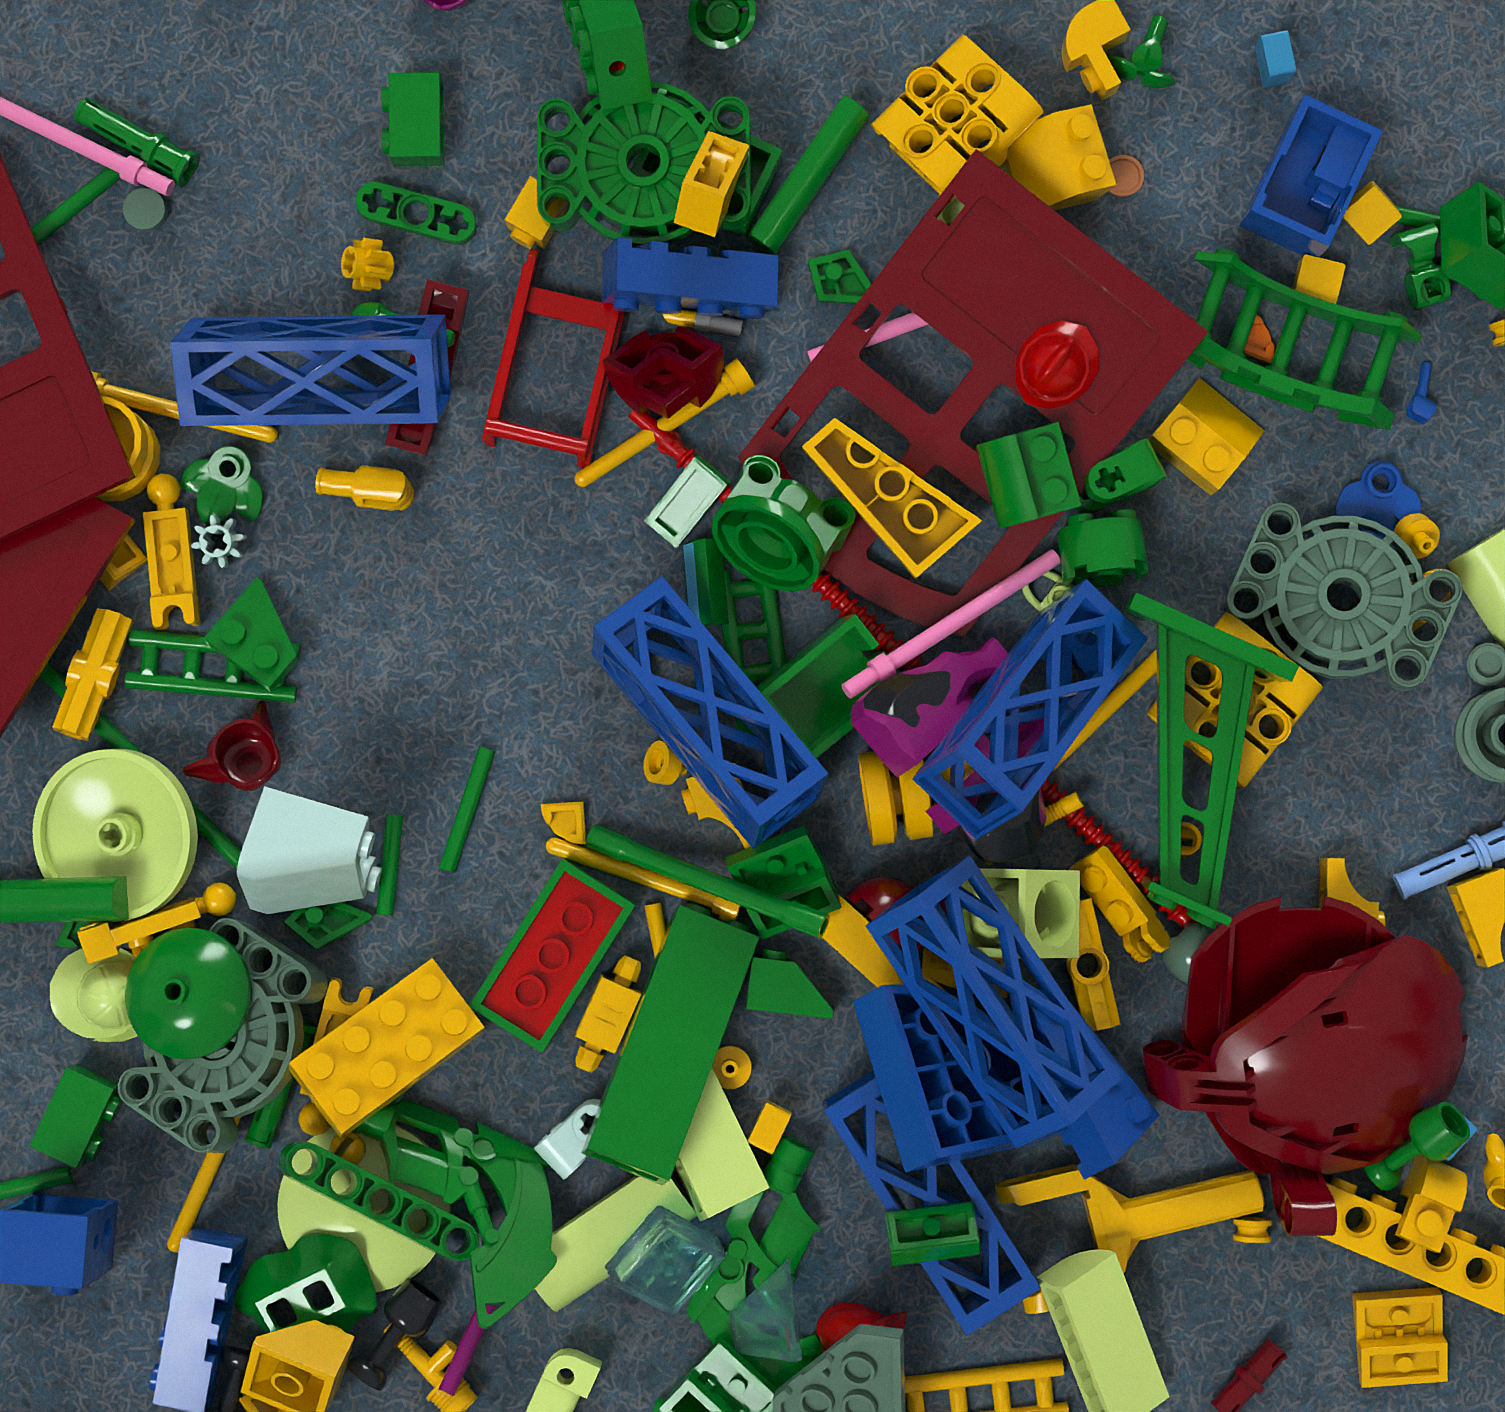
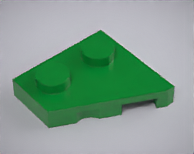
M258 577L253 580L203 638L208 646L271 693L299 662L263 582Z

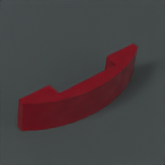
M427 279L418 315H445L446 329L453 330L455 333L454 344L448 347L451 378L462 334L469 290ZM412 354L408 365L416 361L415 356ZM438 423L390 424L385 445L427 456Z

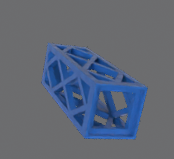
M445 315L191 318L170 342L180 426L438 423L451 399ZM378 350H405L414 355L416 361L405 366ZM294 351L309 359V361L298 368H294L267 352ZM359 354L394 373V375L378 384L343 365V363ZM246 355L284 377L269 385L232 364ZM221 372L250 389L216 388L215 375ZM329 372H333L360 388H330L317 380Z
M663 576L593 626L592 656L753 849L820 799L829 773ZM655 629L667 632L683 651L649 640L646 635ZM632 647L633 656L627 650ZM649 652L692 667L696 689L651 674ZM714 688L723 699L715 697ZM662 691L698 703L699 716L674 707ZM717 710L740 718L753 735L718 723ZM691 726L702 730L703 740L698 736V734L693 730ZM720 736L763 751L766 775L725 761L723 759ZM786 774H787L788 777L791 779V781H789L788 783H787ZM733 777L768 789L769 798L765 799L745 792Z
M1085 579L1040 611L919 769L913 780L976 840L1022 813L1148 638ZM1047 660L1045 690L1020 696L1021 682L1036 662ZM1073 661L1085 674L1079 682L1071 684ZM1045 702V707L1019 713V708ZM1044 719V730L1025 756L1017 759L1019 725ZM990 732V753L988 759L974 745L982 734ZM965 761L987 782L963 788ZM951 766L949 784L940 773ZM994 791L998 792L982 814L966 800Z
M970 855L917 885L865 925L1015 1148L1073 1124L1121 1079ZM968 880L979 898L960 885ZM942 899H945L947 915L939 905ZM961 907L997 928L1004 967L968 943ZM921 915V916L923 917V919L925 920V922L922 921V920H920V919L917 918V917ZM897 928L903 953L889 934ZM916 941L952 965L958 998L923 979ZM1018 955L1045 995L1022 980ZM994 985L1010 994L1013 1012ZM973 992L990 1017L976 1010ZM1028 1005L1063 1025L1069 1062L1034 1039ZM942 1010L964 1025L968 1049ZM981 1038L1018 1063L1024 1095L988 1075ZM1084 1052L1096 1068L1095 1071L1089 1074ZM1039 1090L1045 1097L1042 1101L1040 1099ZM1008 1108L1023 1118L1017 1122Z
M874 1070L822 1102L824 1112L888 1212L902 1209L884 1181L922 1199L923 1207L963 1202L937 1189L936 1166L922 1169L921 1181L876 1159L875 1110L887 1115L882 1096H880L881 1092ZM861 1107H863V1147L844 1119ZM961 1161L949 1163V1165L977 1207H974L977 1227L981 1228L982 1276L949 1259L921 1262V1265L966 1336H968L1041 1289ZM998 1242L1014 1265V1267L1000 1276L998 1269ZM946 1279L973 1291V1293L960 1301Z

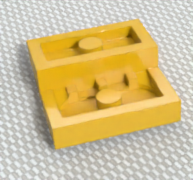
M1438 1287L1352 1293L1358 1373L1362 1388L1448 1382V1343L1443 1335V1295Z

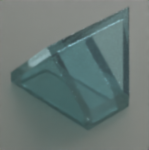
M788 1258L739 1306L729 1311L735 1350L739 1354L790 1362L802 1360V1336L790 1258Z

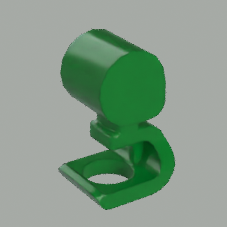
M1433 223L1394 234L1389 238V243L1392 247L1403 245L1411 252V257L1407 259L1411 271L1405 275L1404 285L1410 305L1414 310L1446 302L1450 299L1451 295L1449 278L1442 272L1441 264H1434L1432 260L1435 256V243L1439 233L1438 228Z

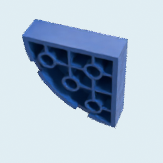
M905 984L883 985L853 1001L905 1173L1015 1148ZM976 1007V1010H978V1011H980L981 1013L985 1014L986 1016L990 1017L989 1015H987L986 1013H984L983 1011H981L980 1009H978V1008ZM942 1010L968 1049L964 1025ZM981 1038L988 1075L1024 1095L1018 1063ZM1039 1090L1040 1099L1042 1101L1045 1097ZM1008 1108L1017 1122L1023 1118ZM1066 1126L1020 1147L1037 1144L1065 1132L1069 1128Z

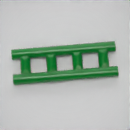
M724 570L729 624L721 625L725 651L751 682L766 680L787 662L776 590L751 579L732 582L730 570ZM760 595L763 620L738 624L734 599ZM766 637L770 662L744 666L741 641ZM735 717L737 730L753 735L741 719Z
M130 630L129 646L143 648L140 673L126 672V689L296 702L297 686L284 685L285 678L271 693L258 682L242 681L243 671L228 660L226 662L225 680L199 678L202 652L219 654L206 644L203 639L205 635ZM291 643L300 660L301 643ZM160 649L185 651L183 676L157 674Z

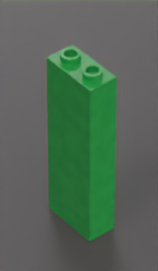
M687 904L686 907L679 905L672 913L581 1154L659 1185H664L670 1181L759 940L758 936L749 933L751 929L745 924L734 920H728L726 923L710 917V911L695 904Z

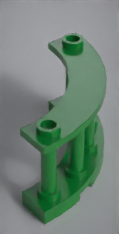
M1216 249L1215 253L1197 251L1195 260L1213 272L1196 322L1206 329L1208 333L1185 361L1199 369H1202L1204 364L1207 363L1222 371L1219 379L1292 407L1313 413L1315 406L1338 411L1337 420L1390 430L1395 414L1381 403L1382 398L1379 397L1398 340L1420 343L1422 337L1409 324V319L1406 316L1395 312H1385L1384 316L1372 314L1312 297L1257 272L1240 261V255L1227 249ZM1227 282H1230L1245 290L1246 294L1228 346L1223 348L1212 340L1213 336L1210 334ZM1262 299L1290 308L1271 364L1265 366V368L1246 360V355L1243 353ZM1306 314L1336 324L1317 380L1312 381L1311 384L1290 378V373L1286 371ZM1352 330L1381 337L1363 391L1357 392V395L1338 392L1333 387Z

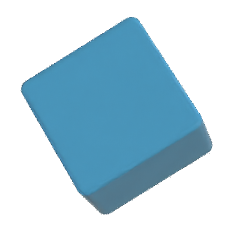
M1288 30L1261 35L1254 49L1263 88L1289 83L1297 70Z

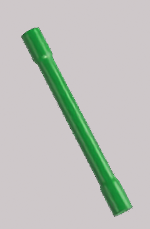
M597 824L591 828L587 836L586 847L619 861L633 863L781 921L784 925L820 939L827 929L830 916L820 910L796 901L782 899L635 842L626 835Z

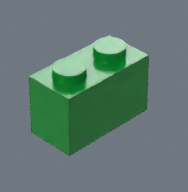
M440 72L388 73V87H382L381 89L383 113H389V128L382 129L383 154H389L394 167L445 166L444 82Z
M77 1064L66 1067L29 1147L74 1168L86 1164L87 1160L93 1162L98 1156L105 1140L99 1134L106 1120L112 1122L123 1103L120 1097H118V1083Z

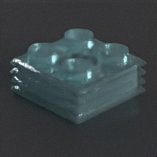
M659 1205L618 1249L617 1253L605 1265V1269L608 1270L607 1273L610 1275L614 1286L673 1316L725 1259L727 1253L724 1252V1248L721 1246V1242L718 1241L719 1238Z

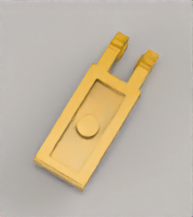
M1107 846L1099 847L1069 868V870L1080 871V885L1117 934L1123 938L1125 950L1131 954L1135 961L1143 963L1151 958L1153 950L1161 953L1169 948L1170 935H1168V931H1165V927L1155 914L1157 912Z

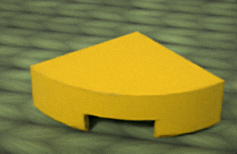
M584 802L541 804L544 820L556 835L571 843L586 844Z

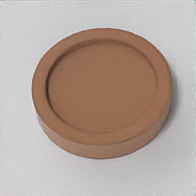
M1118 155L1111 158L1109 162L1116 186L1108 192L1117 197H1129L1135 194L1141 188L1144 181L1142 165L1137 159L1129 155Z

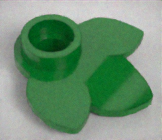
M223 446L217 449L210 458L198 459L192 462L183 473L181 487L190 492L198 493L196 501L197 511L201 520L207 526H211V515H217L221 522L233 510L244 518L255 521L262 509V487L251 475L252 463L250 457L243 449L237 446ZM225 460H230L235 464L236 472L234 475H229L223 470V462Z

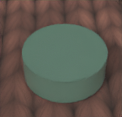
M135 189L124 200L123 215L126 221L138 231H155L164 224L167 218L168 209L166 202L153 189Z
M1492 642L1477 645L1470 652L1467 659V670L1471 678L1485 686L1501 683L1505 679V648Z

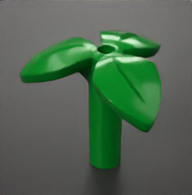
M1154 16L1152 18L1144 42L1135 49L1131 56L1133 62L1115 55L1108 56L1117 74L1127 81H1132L1139 76L1141 77L1142 85L1149 88H1167L1176 84V80L1172 76L1155 71L1162 64L1163 52L1161 42L1168 25L1166 18L1162 16Z

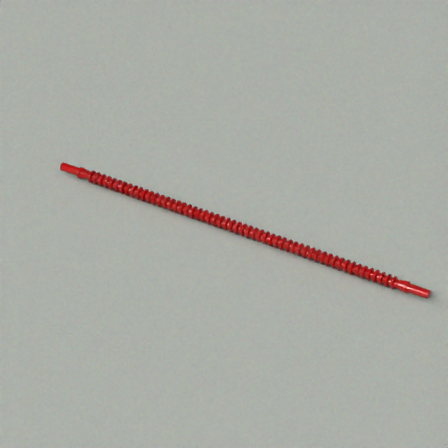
M634 410L631 411L628 417L642 430H650L654 433L655 442L658 444L656 449L660 453L673 457L677 461L676 467L678 469L686 468L695 457L694 453L696 450L694 448L687 449L683 445L684 443L680 441V435L675 430L668 432L657 427V420L647 411L642 415ZM732 483L728 485L716 501L720 500L722 503L732 491L730 488ZM821 572L818 579L812 584V593L820 592L822 594V602L830 601V609L834 610L837 608L840 611L839 618L856 614L879 643L875 651L883 650L888 655L903 645V640H894L893 631L887 633L884 630L885 623L877 624L875 622L876 615L869 616L866 614V606L858 607L857 598L851 600L848 597L849 590L841 591L838 588L840 585L839 581L833 583L830 581V573L824 575ZM918 656L901 666L904 670L903 672L922 667L923 665L920 663L922 658ZM1048 776L1041 786L1044 801L1052 805L1066 797L1068 793L1066 790L1058 791V783L1054 782L1051 784L1048 781ZM1084 807L1064 816L1068 821L1066 826L1068 828L1074 826L1077 829L1075 835H1084L1086 837L1084 843L1086 845L1094 844V851L1103 845L1107 846L1135 885L1141 888L1140 891L1143 895L1149 891L1140 884L1143 876L1158 882V875L1151 876L1148 873L1150 871L1149 866L1141 867L1139 865L1141 862L1140 858H1131L1132 851L1130 849L1122 850V842H1114L1112 840V832L1105 834L1102 831L1104 829L1103 824L1095 825V817L1093 815L1087 817L1084 814L1086 811ZM1149 898L1148 902H1149L1150 904L1154 903V902L1151 901L1150 898ZM1158 904V911L1162 912L1165 910L1168 913L1167 920L1174 919L1177 921L1182 931L1185 924L1199 923L1186 915L1188 909L1183 905L1177 904L1173 911Z

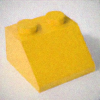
M1092 104L1054 112L1037 119L1007 148L1008 153L1004 162L1008 174L1054 211L1098 200L1116 186Z
M1199 377L1149 437V441L1156 452L1212 496L1223 486L1246 458L1265 430Z
M317 1320L256 1336L240 1392L286 1412H327L342 1382L355 1336L345 1333L337 1326L326 1325Z

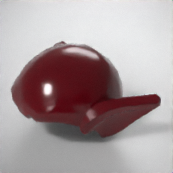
M259 701L250 719H235L221 727L208 743L207 757L183 767L184 775L217 783L228 782L244 791H254L268 782L280 769L281 757L274 742L275 735L270 724L266 703Z

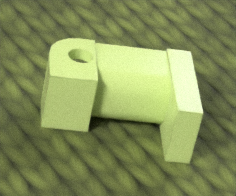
M564 1348L558 1350L549 1359L525 1412H573L580 1396L587 1399L600 1371L602 1361L577 1349ZM564 1368L570 1369L574 1376L565 1378L561 1375L560 1370Z

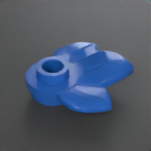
M1376 461L1364 468L1359 481L1343 488L1338 496L1335 507L1336 516L1361 517L1375 521L1391 531H1394L1397 522L1405 516L1413 513L1421 514V502L1417 493L1403 484V478L1399 469L1387 461ZM1376 475H1382L1387 479L1388 485L1385 490L1375 488L1373 480ZM1361 528V530L1364 532L1371 533L1374 536L1380 538L1381 540L1384 539L1372 531Z

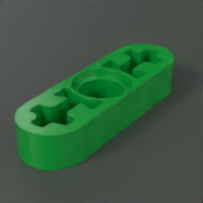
M369 182L363 185L356 195V206L364 219L375 224L452 245L466 244L476 234L477 223L472 211L458 203L381 182ZM376 192H381L384 202L396 205L395 197H402L397 205V219H390L393 212L385 207H378L376 213H371L370 206L365 202L366 198H374ZM414 203L424 204L429 211L426 221L419 225H412L405 219L406 209ZM436 208H442L440 215L444 219L455 220L457 214L463 215V221L468 225L467 230L460 229L457 235H452L450 226L437 222V231L431 230L436 221Z

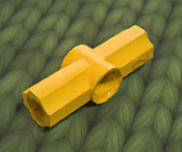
M97 608L81 650L76 651L70 663L65 682L67 689L53 723V730L78 740H90L104 700L110 698L115 688L121 667L119 660L133 625L132 619L108 609Z
M1082 899L1079 904V958H1066V970L1071 977L1079 1014L1093 1031H1099L1121 1024L1108 972L1109 960L1103 950L1092 899ZM1085 953L1093 954L1097 960L1098 967L1096 972L1089 977H1083L1077 970V961Z

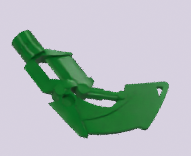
M403 1100L398 1105L389 1103L355 1128L353 1132L361 1133L366 1137L380 1141V1146L387 1163L390 1183H394V1180L442 1196L444 1197L443 1202L453 1204L464 1197L468 1210L473 1215L482 1237L483 1246L471 1251L469 1256L477 1323L480 1328L488 1329L522 1302L543 1281L557 1263V1257L551 1250L552 1209L547 1179L543 1168H547L548 1163L533 1148L477 1121V1135H475L467 1128H460L457 1119L407 1100ZM399 1121L437 1135L442 1152L397 1136L394 1127L396 1122ZM464 1162L470 1165L471 1167H464L462 1166V1163ZM478 1172L494 1187L503 1204L506 1217L498 1230L494 1228L488 1213V1204L478 1182ZM503 1304L492 1314H487L486 1305Z
M783 1134L762 1172L769 1188L781 1194L782 1199L761 1241L759 1242L749 1222L765 1190L733 1206L725 1223V1227L731 1236L728 1248L725 1252H722L711 1242L686 1310L692 1324L697 1319L713 1345L723 1338L776 1389L823 1353L821 1351L820 1339L816 1334L802 1338L797 1336L785 1311V1303L778 1290L794 1285L797 1278L793 1275L815 1230L818 1232L821 1230V1227L806 1210L797 1192L804 1177L803 1174L807 1171L815 1151L803 1142ZM750 1262L758 1267L754 1272L753 1285L757 1288L768 1314H771L780 1336L761 1331L752 1316L746 1295V1272Z

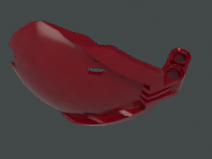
M1281 896L1253 904L1231 917L1233 919L1229 926L1221 923L1205 938L1191 957L1182 1013L1181 1044L1209 1057L1212 1045L1222 1033L1264 1005L1300 974L1330 968L1339 958L1362 952L1395 939V937L1379 920L1351 903L1328 896L1324 897L1321 908H1280ZM1342 1012L1321 1016L1323 1025L1341 1023L1344 1020ZM1205 1112L1219 1136L1238 1162L1254 1172L1270 1174L1275 1211L1288 1236L1335 1235L1337 1228L1336 1204L1322 1172L1312 1171L1281 1161L1248 1147L1229 1136L1221 1128L1216 1119L1215 1112Z
M1404 935L1362 952L1339 958L1330 968L1300 974L1264 1005L1222 1033L1212 1045L1209 1057L1173 1040H1157L1146 1044L1143 1047V1059L1147 1090L1152 1095L1179 1110L1215 1112L1216 1119L1221 1128L1235 1140L1261 1153L1312 1171L1331 1174L1380 1163L1401 1144L1411 1139L1409 1123L1415 1114L1445 1102L1450 1095L1464 1062L1468 1035L1462 1036V1021L1459 1003L1465 994L1456 972L1438 950L1422 940ZM1338 1012L1343 1013V1022L1323 1025L1321 1016Z

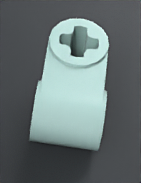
M589 1099L580 1104L563 1122H559L550 1131L551 1133L549 1135L546 1134L533 1148L563 1180L573 1173L588 1157L581 1154L590 1128L587 1129L584 1126L587 1118L584 1113L594 1116L601 1102L600 1099Z

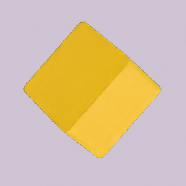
M1370 181L1352 197L1343 218L1368 245H1371L1399 221L1402 215L1398 207L1374 181Z
M1306 254L1298 262L1292 289L1336 304L1345 271V264Z
M766 1100L747 1138L748 1143L773 1154L790 1120L791 1111Z

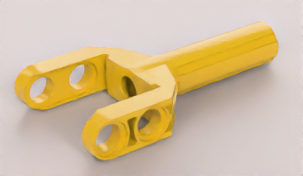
M1076 1164L1012 1178L995 1185L1000 1204L1014 1203L1020 1206L1085 1191L1081 1194L1095 1250L1103 1249L1115 1252L1123 1274L1126 1271L1127 1260L1140 1240L1261 1212L1265 1204L1259 1179L1252 1170L1134 1198H1127L1093 1175L1083 1179ZM1041 1289L1022 1300L1025 1313L1027 1314L1049 1311Z

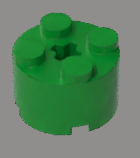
M1119 510L1112 512L1109 518L1094 519L1093 514L1089 513L1073 515L1067 518L1068 526L1063 527L1057 532L1064 586L1069 587L1073 580H1076L1077 586L1085 579L1095 588L1124 584V575L1135 573V579L1139 580L1149 574L1142 521L1136 518L1135 510Z

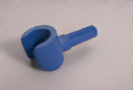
M1422 362L1418 386L1406 410L1409 418L1423 425L1432 418L1437 407V403L1425 398L1428 392L1432 364L1429 362Z

